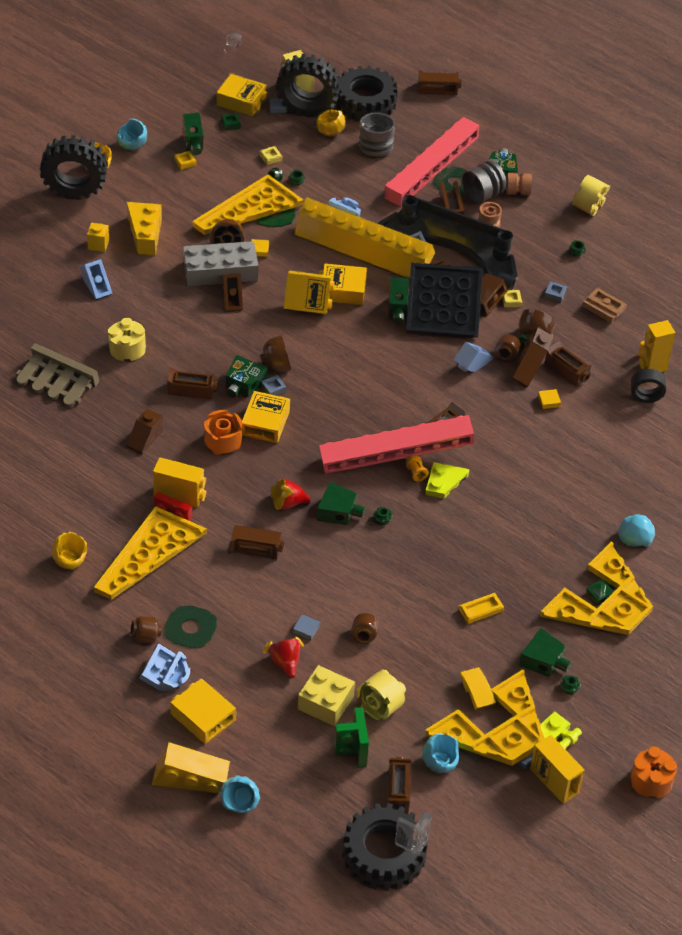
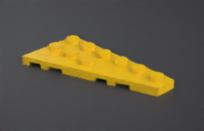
M266 175L192 221L195 229L206 235L211 233L214 225L220 220L233 219L242 224L302 206L304 200L270 175Z
M155 506L94 586V592L110 600L114 599L207 534V528Z

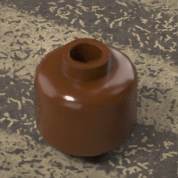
M505 335L500 338L495 347L496 355L503 361H513L521 350V343L517 337Z
M358 614L352 624V636L361 643L372 642L377 637L379 622L372 614Z
M139 616L131 623L130 635L138 643L151 644L156 641L157 637L161 636L162 626L158 625L155 617Z

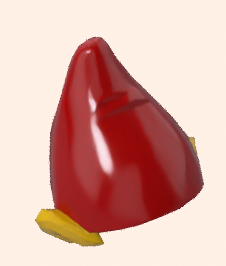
M282 478L275 486H271L272 493L270 496L273 498L275 508L279 511L291 509L299 504L311 503L309 495L299 485L290 480Z
M298 637L274 644L270 641L265 645L263 653L266 654L268 652L276 666L282 669L289 679H292L296 676L300 647L303 648L305 645Z

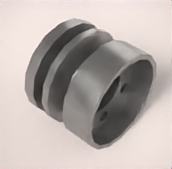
M370 113L361 118L359 149L369 156L381 157L392 152L395 134V121L393 118L383 113Z
M487 160L477 165V167L475 166L463 172L461 177L465 194L476 204H480L504 192L506 189L505 174L502 168L493 160Z

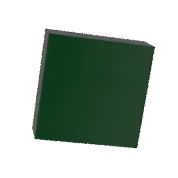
M237 113L221 116V122L225 131L241 128V122Z

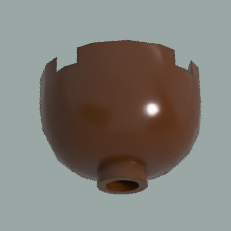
M223 219L212 228L210 242L211 244L245 242V231L239 222L233 219Z
M526 309L522 312L519 320V330L522 335H530L537 328L550 335L552 334L556 325V321L552 322V316L539 310H535L532 313L529 312L530 309Z
M282 335L269 339L263 346V354H260L262 364H266L268 369L275 373L290 371L291 366Z

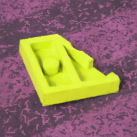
M433 462L425 495L444 499L450 494L451 490L459 485V482L464 477L467 478L469 476V469Z

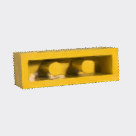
M668 320L647 326L644 346H642V355L639 360L641 369H654L659 372L668 370L676 334Z

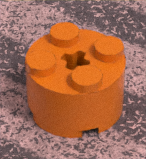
M217 410L208 415L207 420L204 422V442L212 450L213 454L220 455L240 449L242 442V420L237 414H230L227 410Z
M655 746L640 752L634 760L631 772L633 789L639 795L646 798L652 796L657 799L666 796L672 789L677 771V763L668 753Z

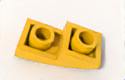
M479 667L459 673L466 693L469 692L475 710L492 706L496 703L488 681Z

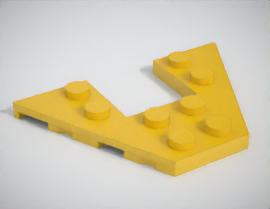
M610 542L588 564L587 569L617 589L598 608H595L564 588L541 610L540 616L630 635L652 612L653 606L649 599L645 597L642 588L638 587L634 580V575L629 567L624 564V559L616 552L613 547L614 543Z
M524 670L491 689L494 698L514 717L484 734L458 709L425 729L426 736L431 737L437 733L450 735L458 741L459 748L511 766L533 753L534 744L539 739L544 738L535 712V705L530 695Z

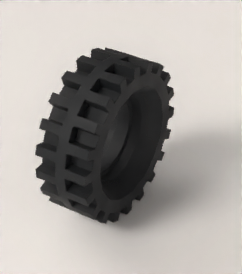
M306 53L302 54L300 58L294 55L292 61L288 58L285 65L281 66L275 91L278 92L277 98L282 99L281 104L283 106L288 105L290 112L292 110L298 111L297 115L299 116L301 113H305L306 117H310L311 114L318 117L320 112L324 113L328 111V108L332 110L339 95L341 77L337 76L338 70L336 68H331V62L326 64L324 62L325 58L316 59L314 54H311V57H306ZM304 74L314 76L322 82L324 88L319 92H306L295 84L294 78Z
M358 66L356 70L349 68L348 73L346 71L342 72L336 108L337 110L341 109L343 115L347 114V118L352 119L354 117L356 121L360 122L361 118L367 114L383 113L387 115L388 113L391 115L393 109H396L397 81H394L393 76H388L387 71L381 72L378 67L371 69V66H367V68ZM368 88L380 93L375 96L365 97L354 93L353 90Z
M64 135L60 141L55 138L52 144L48 143L43 151L39 170L41 171L40 178H44L43 184L45 186L50 185L49 190L51 192L56 190L58 192L57 195L60 197L62 194L67 195V199L75 196L77 200H81L82 196L90 198L91 193L96 195L105 183L108 161H106V154H101L102 148L94 146V141L91 140L89 143L85 141L86 137L76 139V135H72L71 138L67 139L66 135ZM67 161L77 162L86 167L89 174L85 177H71L60 172L58 165Z
M387 803V808H380V804H374L373 810L365 807L362 810L361 816L355 813L353 815V822L347 823L343 840L344 864L346 868H351L350 875L353 878L357 875L360 877V884L364 885L366 882L371 883V889L376 890L377 885L384 886V891H389L391 885H395L397 889L402 888V882L406 881L410 884L413 882L414 875L417 877L420 875L421 867H424L426 859L427 832L422 831L423 823L421 820L415 822V814L413 812L407 815L404 813L405 808L402 806L396 810L392 809V804ZM389 830L399 834L404 839L406 848L396 858H377L366 849L365 839L374 831Z

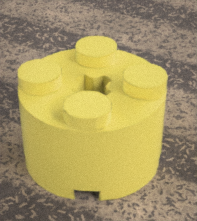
M587 175L580 184L579 192L576 191L572 205L595 216L598 206H603L606 200L604 195L607 194L610 186Z
M123 318L108 329L109 349L115 359L135 361L144 355L146 348L145 329L141 324L132 321L130 318Z
M383 669L358 687L357 698H361L363 702L361 707L370 717L376 720L380 718L385 720L404 704L406 687L390 675L387 670Z

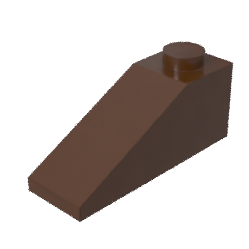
M537 328L528 336L511 379L526 388L529 386L553 339L552 335Z

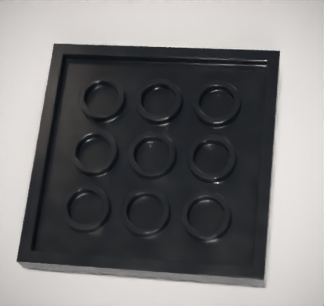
M411 262L406 332L478 338L483 268Z

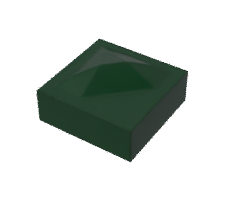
M603 579L586 589L587 594L598 605L603 603L614 592Z

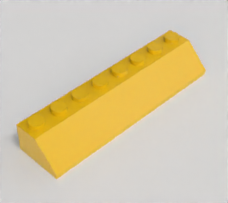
M306 197L299 211L295 231L296 236L410 279L411 262L429 264L435 254L433 245L308 197Z

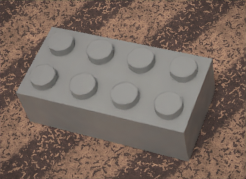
M254 241L184 246V267L187 286L222 284L221 275L241 273V282L258 281V261Z

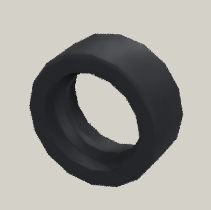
M643 369L636 372L631 379L632 396L644 403H654L661 400L666 394V378L663 373L654 369ZM647 382L659 385L657 388L649 390L638 387L640 384Z

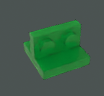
M363 707L354 709L353 723L336 724L334 740L335 755L346 756L356 753L358 768L367 767L369 749Z

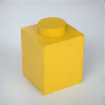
M91 223L87 233L88 250L106 251L109 243V225Z

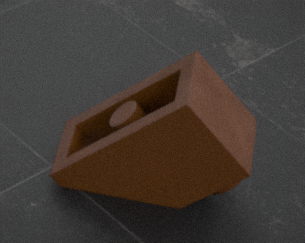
M241 273L221 275L225 311L243 309Z
M487 273L482 278L481 305L486 316L491 313L507 292L504 279Z
M146 408L136 420L126 447L143 454L163 432V415Z

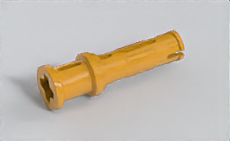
M412 456L405 458L406 467L408 470H411L414 481L420 482L428 477L429 472L427 468L423 467L421 457Z

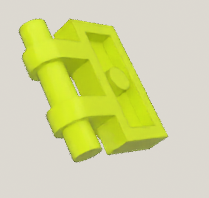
M555 711L540 724L544 738L552 735L558 740L561 737L563 740L559 743L565 750L570 744L573 745L577 742L578 737L582 734L579 728L568 731L571 723Z

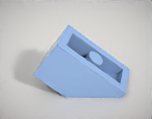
M101 259L79 266L84 282L95 299L112 294Z
M465 342L454 360L459 364L458 367L461 370L476 372L492 361L494 356L482 347Z

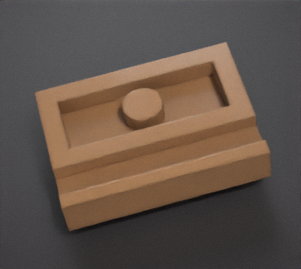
M596 288L582 304V307L611 323L627 306L626 303L599 288Z

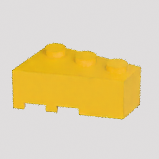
M127 202V218L133 233L137 253L155 256L162 221L161 204Z
M168 743L156 763L152 785L220 793L221 787L227 780L230 761Z

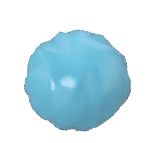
M129 119L126 124L121 126L116 135L120 147H123L125 150L134 151L144 146L147 141V129L141 121Z
M635 514L623 519L618 535L622 543L627 546L648 547L655 537V528L651 520L646 516Z
M441 733L429 737L422 748V759L426 767L437 773L453 771L459 761L458 741L450 735H443Z
M231 777L221 787L220 799L222 805L229 811L246 814L257 807L260 800L259 789L255 782L248 777Z

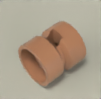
M507 173L506 195H516L518 192L524 196L531 195L532 174L524 173L518 176L517 173Z
M494 202L483 203L479 208L478 220L500 228L502 208Z

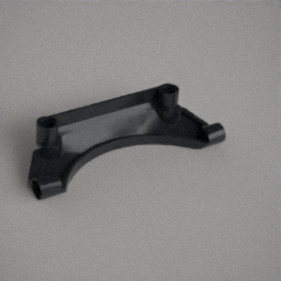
M413 195L403 197L400 212H394L377 223L408 236L421 231L427 243L447 247L465 255L480 268H483L485 274L504 279L507 291L514 288L518 274L514 255L509 254L513 242V233L509 230L490 225Z

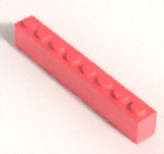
M464 117L455 122L430 147H427L420 156L418 155L411 164H408L394 179L386 183L384 187L385 199L402 207L404 196H414L478 139L480 125Z
M469 415L427 424L422 423L412 427H402L397 430L383 431L372 435H363L362 437L352 439L347 438L333 443L328 442L319 445L324 472L329 474L473 445L475 443Z

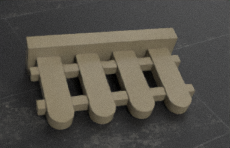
M36 343L31 347L33 356L27 358L28 363L22 371L18 370L16 372L18 385L25 386L32 382V388L35 393H41L44 389L49 390L48 397L50 400H57L62 396L64 397V405L68 408L73 407L76 403L80 404L82 401L80 397L86 389L90 390L92 385L96 387L99 383L96 370ZM39 368L43 369L37 378L33 377ZM55 375L59 376L53 385L49 384ZM70 382L75 383L69 392L64 391Z

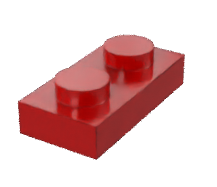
M157 492L154 496V508L156 506L191 521L192 505Z

